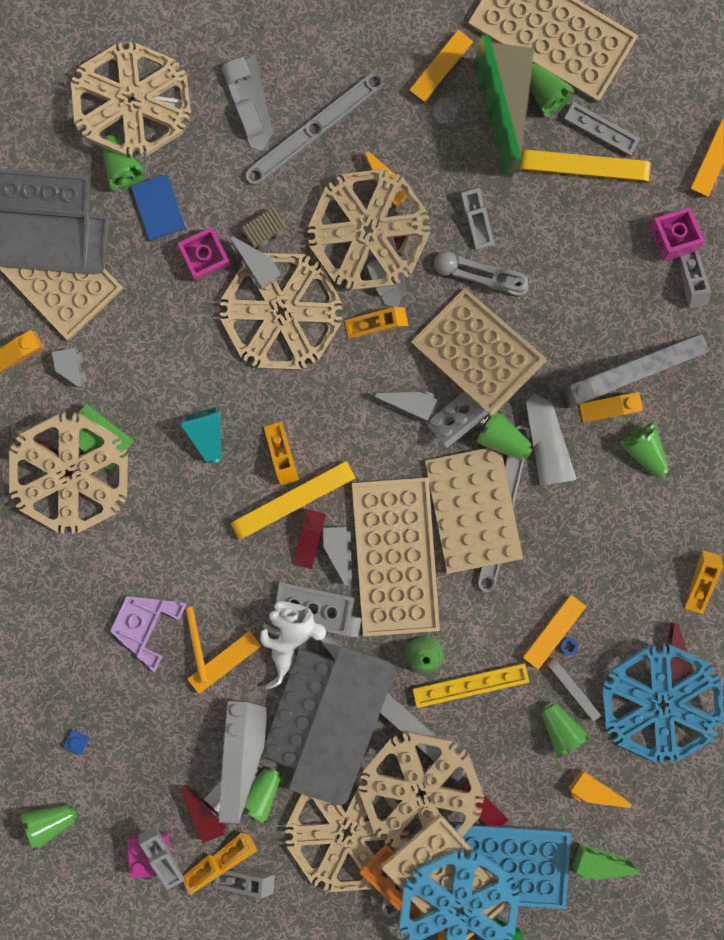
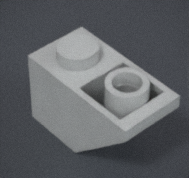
M76 348L52 352L55 371L76 386L85 387L84 382H87L85 371L81 369V363H83L82 353L78 352Z

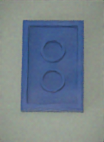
M167 174L131 186L150 241L186 229Z

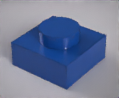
M73 729L64 748L81 756L90 737Z

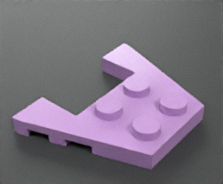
M127 596L111 632L127 648H130L153 672H156L163 655L145 646L161 612L180 620L187 603Z

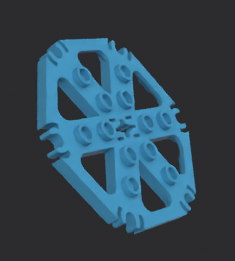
M665 643L662 645L663 649L661 651H657L655 644H652L651 653L649 645L611 668L608 675L614 679L613 681L608 682L604 680L603 696L606 729L608 734L612 732L618 733L613 737L617 745L656 763L658 755L661 763H663L665 756H669L671 763H673L675 754L676 761L678 762L714 740V736L718 735L717 731L712 729L714 726L722 728L720 721L724 723L721 678L718 673L709 675L714 670L710 662L670 644L668 652ZM673 657H679L696 666V670L692 674L672 685L670 660ZM642 659L649 660L652 687L628 677L625 673L626 669ZM708 688L713 690L714 709L711 712H705L685 703ZM618 694L640 704V706L617 718L613 715L612 696ZM662 695L665 700V703H668L665 704L664 712L661 708V705H659L662 700ZM674 721L700 732V735L684 746L676 745ZM654 722L656 742L654 747L647 748L630 739V736Z
M460 848L459 856H457L458 849H454L416 867V871H412V875L416 877L414 881L406 879L407 885H403L398 925L401 935L409 933L408 936L403 938L404 940H423L445 928V940H466L467 929H470L485 940H513L509 933L515 937L520 900L519 888L517 885L510 887L512 883L516 882L510 872L476 850L475 855L473 849H470L469 855L464 856V850ZM448 864H453L454 874L451 891L430 878L431 872ZM484 866L498 876L497 881L473 891L477 867ZM414 896H420L437 907L413 920L409 919L411 899ZM503 901L510 903L508 923L504 926L491 919L482 911ZM454 907H456V908H457V907H458V908H461V907H462V909H463V911H464L465 913L460 912V911L457 913V912H456V909H455Z

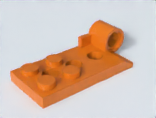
M385 844L359 873L400 911L403 890L396 888V883L390 876H384L381 873V864L395 853L388 844ZM411 902L409 919L413 920L424 913L415 903Z

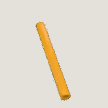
M187 607L185 610L200 684L208 682L193 607Z

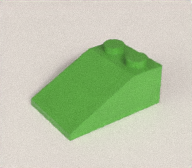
M86 404L79 412L119 436L118 439H121L122 443L117 445V449L122 450L126 448L128 450L134 442L132 438L91 405ZM82 428L80 430L79 448L87 453L104 444V439L89 429ZM111 463L105 467L111 471L116 463Z
M578 843L571 863L576 874H578L577 876L584 880H589V878L599 880L637 875L640 871L631 860L582 843Z

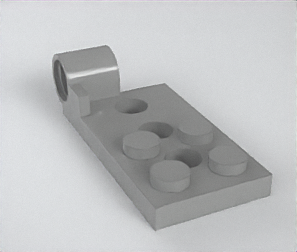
M463 392L425 424L448 448L489 415V413L467 393ZM469 409L467 413L463 414L464 410ZM454 421L452 425L448 426L449 422Z
M283 582L279 583L276 603L278 601L291 603L293 599H296L301 606L309 608L310 604L314 603L319 608L317 614H313L314 622L324 626L326 632L358 637L362 618L351 615L354 603L353 597ZM330 607L337 610L335 618H330L327 614Z

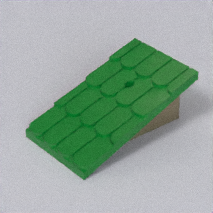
M482 35L475 56L479 87L483 88L487 115H490L495 146H498L502 173L507 177H513L522 162L521 150L534 48L493 43L489 35Z

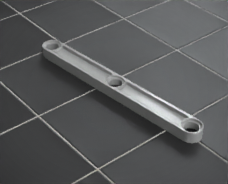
M371 73L250 167L246 172L247 181L251 185L262 183L378 92L383 86L382 76L378 73ZM371 78H378L380 84L377 87H372L369 84V80ZM313 124L320 127L319 133L312 134L309 131L310 126ZM253 171L260 173L259 180H250V173Z
M525 426L516 427L517 429H523L526 431V439L529 441V429ZM507 455L505 471L514 508L525 458L519 460ZM500 564L481 567L478 586L482 591L490 592L495 588ZM484 578H490L492 581V585L488 589L483 588L481 585Z

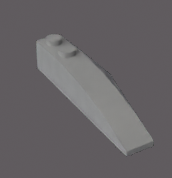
M228 701L219 823L239 824L265 746L266 707L248 702Z

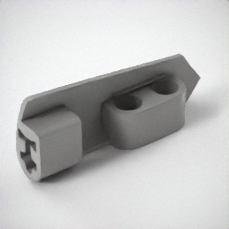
M256 55L247 59L241 57L225 63L221 66V69L235 102L237 114L239 113L238 117L242 127L246 131L245 134L250 147L263 151L273 135L258 63Z
M372 225L369 227L365 226L366 235L373 232ZM387 238L392 247L397 252L394 238ZM370 251L366 264L372 280L383 279L386 272L372 251ZM402 273L398 276L401 281L400 284L392 278L396 286L376 288L379 295L382 296L385 305L392 307L399 305L406 291Z
M534 393L526 402V415L529 417L528 428L530 436H532L531 444L534 447L540 486L576 480L553 404Z

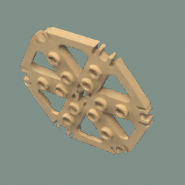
M131 42L127 50L123 49L122 43H119V51H117L115 44L80 65L76 72L81 78L73 77L71 82L74 123L77 130L86 128L82 132V136L86 138V141L126 158L127 150H129L130 158H133L134 151H139L140 156L143 157V149L146 150V156L166 145L183 134V131L186 130V125L181 122H190L191 117L187 74L185 75L184 70L181 72L175 71L179 68V63L175 59L135 43L136 49L133 50ZM140 58H146L163 67L139 82L137 62ZM110 60H115L118 63L120 83L96 74L94 70ZM171 87H178L181 91L182 106L178 109L155 99V97ZM83 93H90L108 102L84 115L81 110L80 97ZM134 97L135 101H131V103H128V99ZM143 116L167 126L169 132L152 143L147 142L144 136ZM123 118L125 142L122 145H117L100 137L99 134L102 130Z
M378 169L341 174L345 182L338 176L336 177L339 181L338 186L334 187L331 182L328 183L332 192L329 191L327 186L325 187L308 225V228L316 227L315 229L308 230L309 234L315 233V239L308 240L310 244H317L310 246V248L335 283L337 281L339 285L342 284L343 280H347L346 288L348 289L351 287V290L396 286L392 278L400 284L399 274L403 273L408 278L409 274L405 271L406 268L412 274L430 235V232H422L423 230H430V226H423L422 224L424 220L430 219L429 216L422 214L429 213L403 177L400 180V175L396 174L394 179H390V170ZM377 180L378 185L366 209L353 191V184L358 181ZM398 192H404L415 208L414 213L386 217L395 195ZM336 200L351 222L324 225L322 217L329 202ZM372 225L373 232L366 235L365 226L369 227ZM415 235L417 237V244L411 257L406 261L402 260L387 238ZM352 242L341 267L335 268L324 252L325 247L332 244ZM370 251H372L386 272L383 279L363 281L360 278V273Z
M263 253L270 257L273 262L294 263L296 270L283 291H281L276 281L264 289L259 285L258 289L265 301L237 300L235 292L245 277L253 276L251 270L246 271L242 265L221 298V301H229L228 303H220V306L228 308L227 312L220 313V316H228V318L221 319L240 357L242 358L245 352L247 354L244 356V361H247L249 357H254L255 360L252 366L255 367L260 360V365L257 368L302 370L299 367V362H301L304 368H307L305 364L306 359H311L313 364H315L316 361L312 356L313 354L316 355L319 361L342 323H336L334 320L341 321L342 317H337L335 312L343 310V307H335L334 305L343 304L322 264L320 269L316 271L319 267L318 261L314 266H310L308 264L311 259L310 256L306 257L305 262H302L306 254ZM314 279L322 281L330 297L327 303L299 302ZM277 302L282 309H287L285 311L286 321L281 314H276L278 312ZM237 320L263 321L250 344H243L234 329V323ZM298 322L325 323L328 325V332L319 346L312 347L309 344ZM280 332H282L293 353L291 361H270L267 358V353Z
M63 412L62 420H60V413L28 428L17 436L16 440L21 442V446L12 444L9 450V494L14 492L11 498L19 497L21 499L16 504V507H21L19 509L21 512L56 532H59V525H61V533H64L65 527L69 526L72 529V534H74L76 525L79 533L117 514V511L120 510V506L116 504V501L120 500L124 503L127 498L128 453L123 455L127 451L126 448L122 450L117 449V445L122 443V440L118 439L119 436L80 413L79 421H77V413L74 412L73 419L68 420L66 412ZM50 427H56L59 431V455L35 442L34 436ZM82 428H87L104 439L103 445L79 456V432ZM26 460L47 473L25 485H21L18 482V462ZM111 463H116L119 466V486L113 488L91 475V473ZM65 469L74 471L71 478L63 476L66 472ZM58 491V517L56 519H50L34 509L33 504L36 501ZM79 492L100 503L103 506V511L87 520H81L79 518Z
M410 731L408 734L406 732L403 733L404 741L402 742L398 740L397 735L393 738L394 743L392 738H390L363 770L362 773L367 774H362L361 778L366 779L367 784L359 785V793L374 834L376 830L381 828L378 831L377 837L379 838L381 834H386L388 838L385 840V844L394 839L389 846L401 848L408 841L402 840L400 833L417 813L424 828L440 814L438 808L465 814L466 820L457 830V833L463 837L481 815L476 814L481 813L482 808L476 807L475 803H483L484 794L469 753L466 757L462 758L466 750L463 749L461 753H457L455 751L458 745L457 742L450 748L449 745L453 740ZM420 743L439 747L442 751V754L426 773H424L415 748ZM393 753L397 756L405 779L377 774L376 768L388 754ZM462 767L468 776L471 790L470 792L441 787V785L456 768ZM418 788H420L422 791H426V793L424 794V800L423 798H421L420 795H416L418 793ZM374 795L402 801L382 821L376 816L371 798Z
M358 772L355 779L357 789L346 811L341 805H335L301 794L285 828L293 827L285 829V833L293 835V838L286 839V843H294L293 845H287V848L311 884L315 877H317L315 880L316 887L320 881L325 882L324 891L328 889L329 884H332L329 892L374 889L364 877L356 881H339L337 879V874L348 852L361 870L375 855L366 841L386 840L388 838L386 834H381L378 838L377 834L381 828L376 830L374 834L370 820H364L367 812L359 793V785L367 784V780H362L361 775L365 773ZM376 795L371 798V802H373ZM384 797L392 810H394L398 805L397 801L393 798ZM307 800H314L328 823L301 824L298 817ZM350 823H352L350 826V832L352 834H348L347 837L345 836L344 838V832L342 831V829H347ZM409 830L400 833L401 839L407 841ZM330 844L320 866L317 868L309 865L300 850L304 845ZM394 847V851H395V852L400 849V848H395V847Z

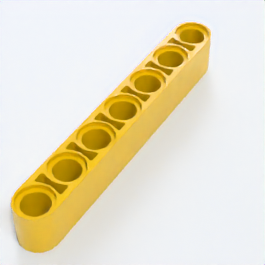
M521 150L522 162L518 167L519 172L526 170L529 173L538 174L547 172L549 175L560 176V174H567L570 177L586 176L585 178L591 179L601 177L604 180L617 181V179H622L623 182L636 183V181H642V183H649L651 163L648 161Z
M346 461L230 524L238 539L241 540L356 477Z

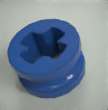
M571 637L564 638L560 643L561 651L567 655L575 654L578 650L577 641ZM567 641L574 644V648L570 652L564 648V645H567Z

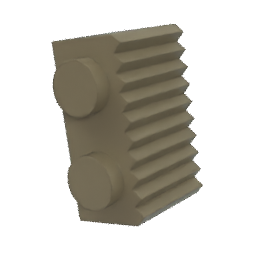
M274 207L241 227L253 248H259V250L269 244L268 241L272 238L278 239L282 237L287 229Z

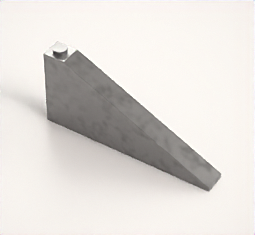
M703 334L571 385L561 390L567 408H570L710 351Z

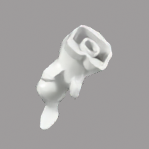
M278 601L274 606L275 611L269 615L272 624L281 629H275L268 624H263L265 630L261 631L260 641L264 647L272 648V659L278 672V677L265 685L266 689L278 686L283 682L286 673L291 674L296 660L295 648L307 641L310 637L323 641L326 636L325 627L314 622L313 614L309 608L294 603ZM268 632L271 633V634H273V635H275V636H278L279 638H278V639H271V638H269Z

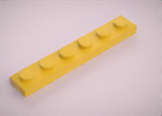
M525 663L416 687L413 688L416 706L419 708L529 683Z

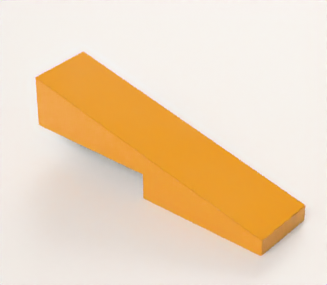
M457 30L411 87L410 91L426 103L448 73L452 71L466 53L473 41L460 30Z
M722 118L690 186L691 190L706 197H709L724 164V118Z
M571 594L523 654V658L539 670L586 608V605Z
M248 631L205 665L208 682L200 684L198 671L190 676L188 681L200 694L260 648V643Z
M240 833L214 856L208 855L183 876L185 880L183 883L188 894H193L258 851L252 838L248 834Z

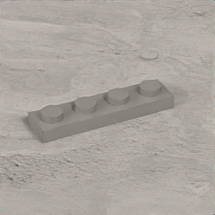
M575 102L572 103L564 118V121L629 157L640 140L637 136Z

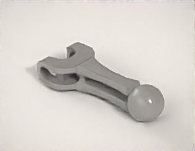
M442 251L434 259V268L441 275L448 276L452 274L453 277L470 280L490 289L499 290L517 297H523L528 292V279L523 273L477 263L461 256L456 257L450 251ZM459 265L493 275V278L471 274L457 269ZM515 283H521L522 285L517 287Z

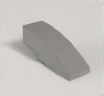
M475 186L459 191L475 249L494 245L480 188Z
M156 826L139 834L140 846L148 856L151 866L168 890L185 881Z

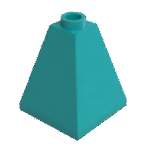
M220 407L183 417L181 425L205 461H209L210 464L221 461Z

